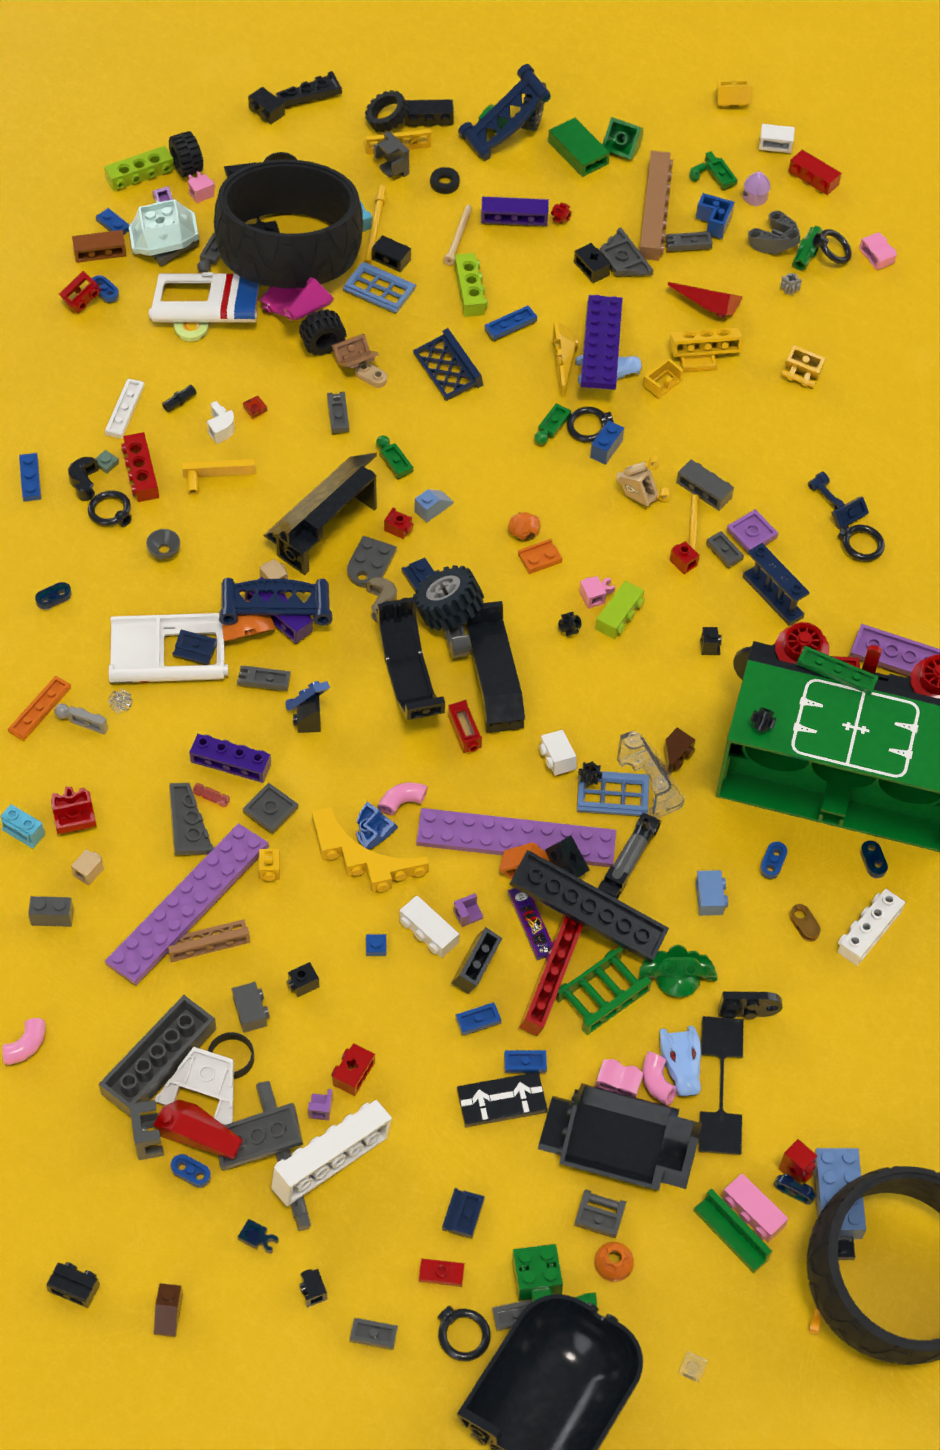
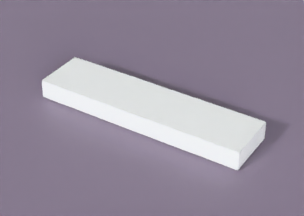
M127 379L105 429V435L123 438L145 387L144 382Z

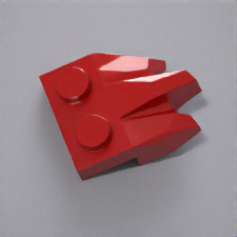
M66 786L63 795L58 793L52 794L51 804L57 834L97 826L90 792L85 788H81L75 793L72 787Z

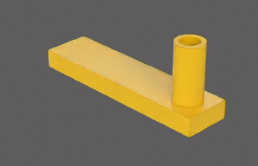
M255 459L182 463L184 478H187L188 493L192 495L198 493V477L256 474Z

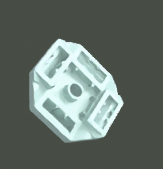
M176 199L164 202L156 201L154 204L139 207L134 220L129 226L134 254L156 255L183 249L193 241L199 240L195 213L184 207Z

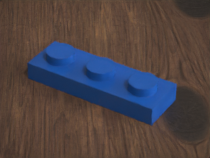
M527 305L486 324L484 330L494 341L536 322L537 315Z
M37 453L19 455L23 502L42 500Z

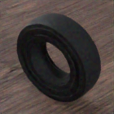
M441 167L432 172L430 184L434 191L441 194H449L458 189L460 177L456 170L449 167ZM445 177L451 179V182L441 183L439 179Z

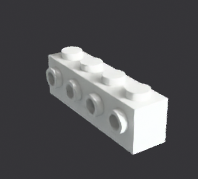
M887 889L881 894H876L872 900V906L870 908L867 906L861 913L862 918L859 921L855 920L849 929V934H844L838 942L840 946L837 953L856 966L861 963L903 911L905 901Z

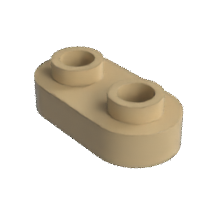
M361 362L359 366L355 367V374L362 381L376 388L386 385L387 374L383 370L365 362Z

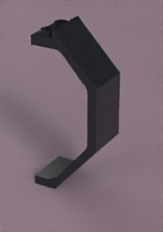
M415 597L385 601L378 604L376 612L384 658L397 706L407 721L445 713L444 697H437L434 693L422 653L416 618Z

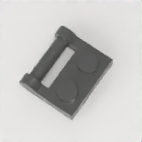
M585 1189L575 1226L616 1238L626 1201H615L592 1194L590 1190ZM588 1202H592L608 1208L617 1210V1212L613 1213L607 1210L588 1205Z

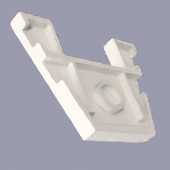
M193 1047L172 1078L167 1081L160 1094L155 1097V1102L168 1105L176 1101L180 1087H184L220 1099L214 1118L225 1125L232 1123L234 1060Z

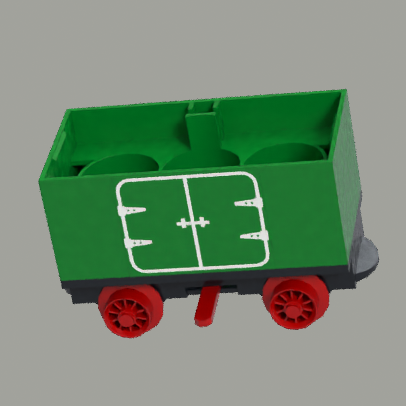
M799 622L786 628L779 634L773 645L753 641L752 646L742 648L736 653L733 659V666L735 672L742 680L726 742L715 797L940 852V654L921 660L914 666L911 675L906 678L894 674L876 673L882 649L876 645L868 646L862 670L879 676L872 694L869 695L797 665L804 646L829 655V643L826 637L816 625L808 622ZM760 707L773 711V717L776 718L774 728H768L767 732L755 729L753 727L754 722H751L754 710L759 711Z

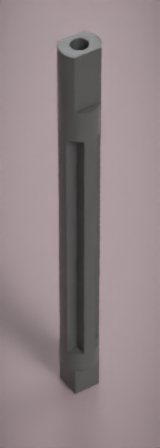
M270 1081L259 1082L256 1085L263 1112L277 1108ZM290 1149L276 1153L278 1162L291 1157ZM302 1196L290 1204L298 1231L307 1230L311 1226L308 1210Z

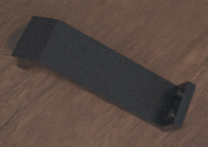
M502 601L483 603V605H479L481 608L479 612H474L475 616L472 619L470 617L466 619L465 625L467 634L470 637L472 655L484 701L486 733L524 728L525 720L523 697L503 621Z

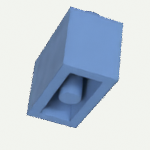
M721 870L697 871L696 890L699 916L723 915L725 907H728V896L724 895L726 879L722 878Z

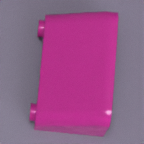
M310 277L304 288L270 287L259 302L267 313L270 314L272 312L287 317L292 321L299 320L329 306L334 301V298L315 278Z

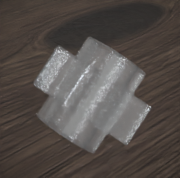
M121 688L119 692L115 690L111 693L108 702L111 704L112 710L120 714L122 710L128 711L133 700L130 698L131 694Z

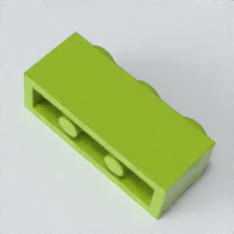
M624 581L598 616L595 629L613 639L618 634H622L626 623L634 618L636 609H640L644 604V590Z

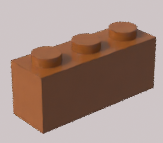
M123 230L72 236L76 263L126 256Z

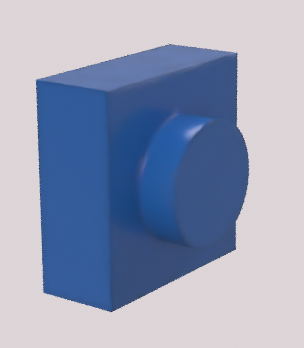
M366 934V956H386V934Z

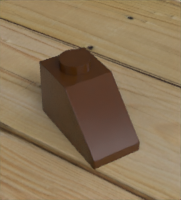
M159 1283L155 1305L154 1335L176 1337L183 1299L181 1285Z

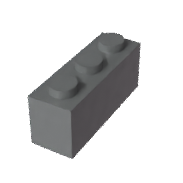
M692 459L678 471L676 483L692 494L699 495L701 500L716 510L720 511L732 499L734 487Z

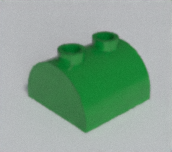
M611 117L602 145L609 152L633 159L641 145L644 130L640 126Z

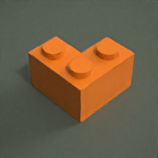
M532 842L504 850L499 871L512 879L527 850L549 862L551 861L547 853Z

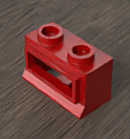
M82 271L59 295L78 314L89 302L98 296L102 289L91 277ZM87 280L89 284L81 291L79 286ZM73 292L78 294L73 300L68 298Z

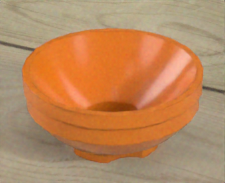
M608 1242L598 1249L594 1258V1265L597 1273L602 1278L611 1282H618L626 1279L631 1274L634 1258L630 1249L624 1244ZM612 1252L619 1253L621 1261L618 1263L611 1262L608 1257L609 1254Z

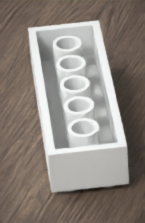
M377 1100L370 1104H364L354 1115L349 1114L342 1123L337 1126H331L324 1135L313 1138L309 1145L303 1149L298 1148L287 1160H280L274 1167L271 1188L283 1203L289 1206L386 1140L392 1117Z

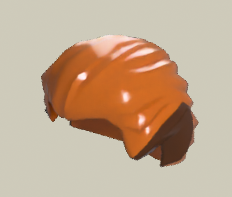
M519 512L511 517L508 530L510 534L524 541L530 537L531 539L535 538L540 531V519L528 512Z

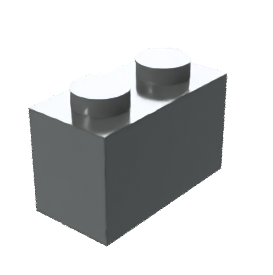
M30 897L28 915L31 926L72 927L74 907L71 897Z
M256 982L232 988V996L243 1033L267 1027V1018H270L267 1006L263 1007L261 1001L264 1000L262 989L257 988Z

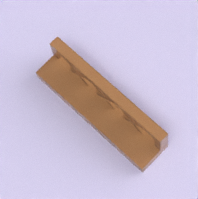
M243 919L187 933L178 941L180 942L179 944L168 946V952L171 962L247 944L250 943L248 927H246L245 920Z

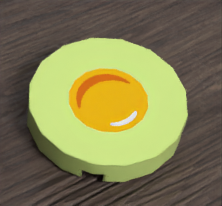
M208 322L174 323L175 334L183 341H198L201 337H205L209 330Z

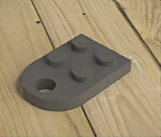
M362 536L347 566L349 580L358 587L367 588L366 582L370 578H383L397 551V547ZM360 575H364L367 578L364 580H360L357 577Z

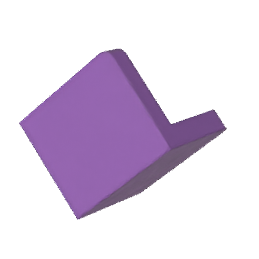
M476 894L454 901L453 911L461 927L483 919V914L477 905Z
M328 1089L327 1095L312 1094L311 1102H309L308 1117L310 1119L330 1121L333 1100L332 1089Z

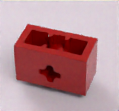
M353 1043L350 1049L347 1048L344 1051L341 1064L339 1066L336 1065L332 1071L333 1086L355 1096L375 1064V1054Z
M797 1139L784 1152L779 1170L799 1186L803 1181L806 1183L813 1176L814 1173L812 1171L817 1166L815 1164L817 1155Z

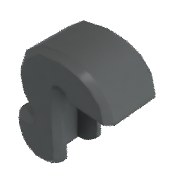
M459 623L456 628L450 626L449 630L443 629L450 656L453 659L469 656L471 653L470 637L465 634L463 623Z

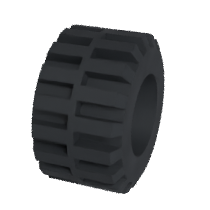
M191 131L169 137V150L178 173L182 177H186L189 174H195L197 171H203L202 152L197 139Z
M329 309L313 312L299 326V334L308 352L313 353V355L329 354L333 351L331 345L344 341L347 337L339 315Z

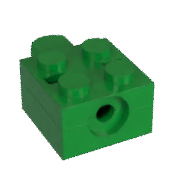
M556 1244L513 1249L512 1262L519 1301L531 1299L533 1302L547 1295L562 1294L563 1281Z

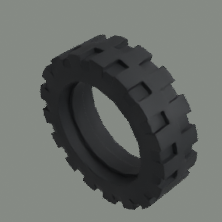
M394 90L385 91L370 101L371 103L367 105V110H365V117L375 131H391L392 128L395 129L399 124L403 123V119L408 115L409 105L400 92H394ZM397 104L395 111L389 116L381 119L377 118L379 112L384 107Z

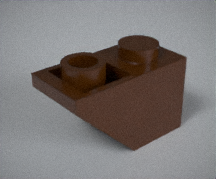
M678 727L665 740L664 754L667 773L670 775L675 769L679 770L687 757L690 758L695 752V739Z

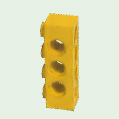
M739 328L670 332V349L673 357L742 352L743 336Z

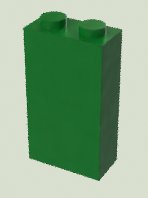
M575 117L549 130L548 143L582 177L609 164L610 152Z

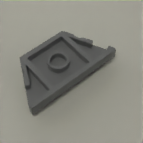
M621 227L599 249L601 254L610 261V268L616 276L653 275L652 267Z

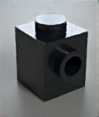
M310 962L288 972L287 986L291 992H295L297 997L320 987L319 977Z

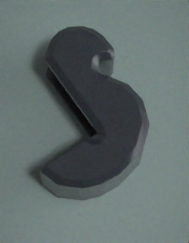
M93 457L79 458L71 463L68 468L70 484L75 487L78 498L84 501L92 499L95 495L92 489L94 484L88 477L99 470L98 461Z

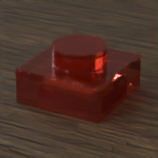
M258 395L243 402V408L252 419L267 412V406Z

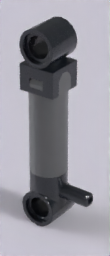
M644 812L641 814L629 840L614 865L610 866L598 889L616 899L619 898L651 839L657 834L661 820Z

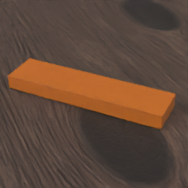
M55 676L8 728V732L25 741L71 689V684Z

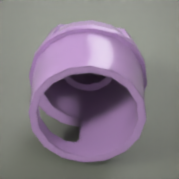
M761 171L751 174L744 182L743 199L745 202L753 206H760L767 201L770 182Z

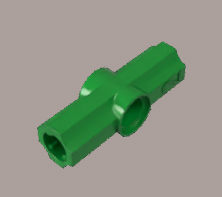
M816 225L811 227L805 239L801 240L792 264L797 270L802 271L806 269L811 258L815 257L818 247L813 245V238L817 233L823 231L821 227Z

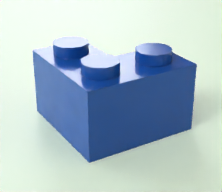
M703 193L697 206L696 219L707 221V232H710L711 236L723 239L733 215L735 202Z

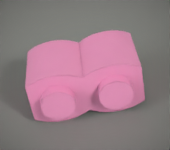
M879 232L861 239L859 248L875 269L879 270L895 262L896 250L887 244V239Z
M604 1059L595 1087L636 1098L643 1072L635 1066L627 1067L621 1065L617 1060Z

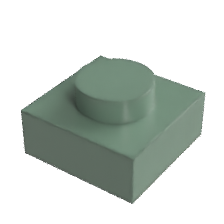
M106 450L96 458L99 469L106 474L119 464V458Z

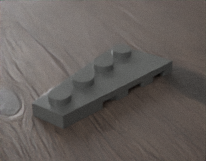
M170 783L169 793L174 855L209 854L214 850V847L209 840L208 831L203 824V818L197 808V802L190 784Z

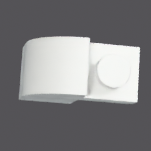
M215 401L210 404L213 419L207 421V429L214 442L219 444L233 435L235 423L233 411L226 412L225 408Z

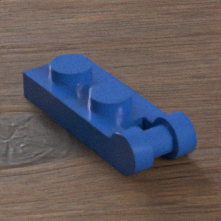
M315 681L309 684V688L300 691L299 696L295 699L286 700V708L289 711L294 710L298 705L311 697L322 695L330 689L328 682L319 683V681Z

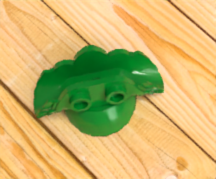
M674 945L668 952L658 951L654 961L650 963L644 960L639 971L640 980L645 976L649 979L656 978L658 987L664 993L674 997H685L693 994L699 988L700 977L717 981L718 978L715 966L706 954L700 955L697 951L688 952L682 945Z

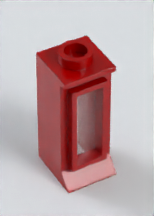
M467 700L449 704L448 717L463 753L474 752L482 748V736H480L468 708Z

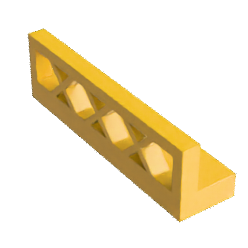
M430 129L392 133L408 149L431 147ZM384 134L366 136L364 138L366 154H374V145L384 140Z

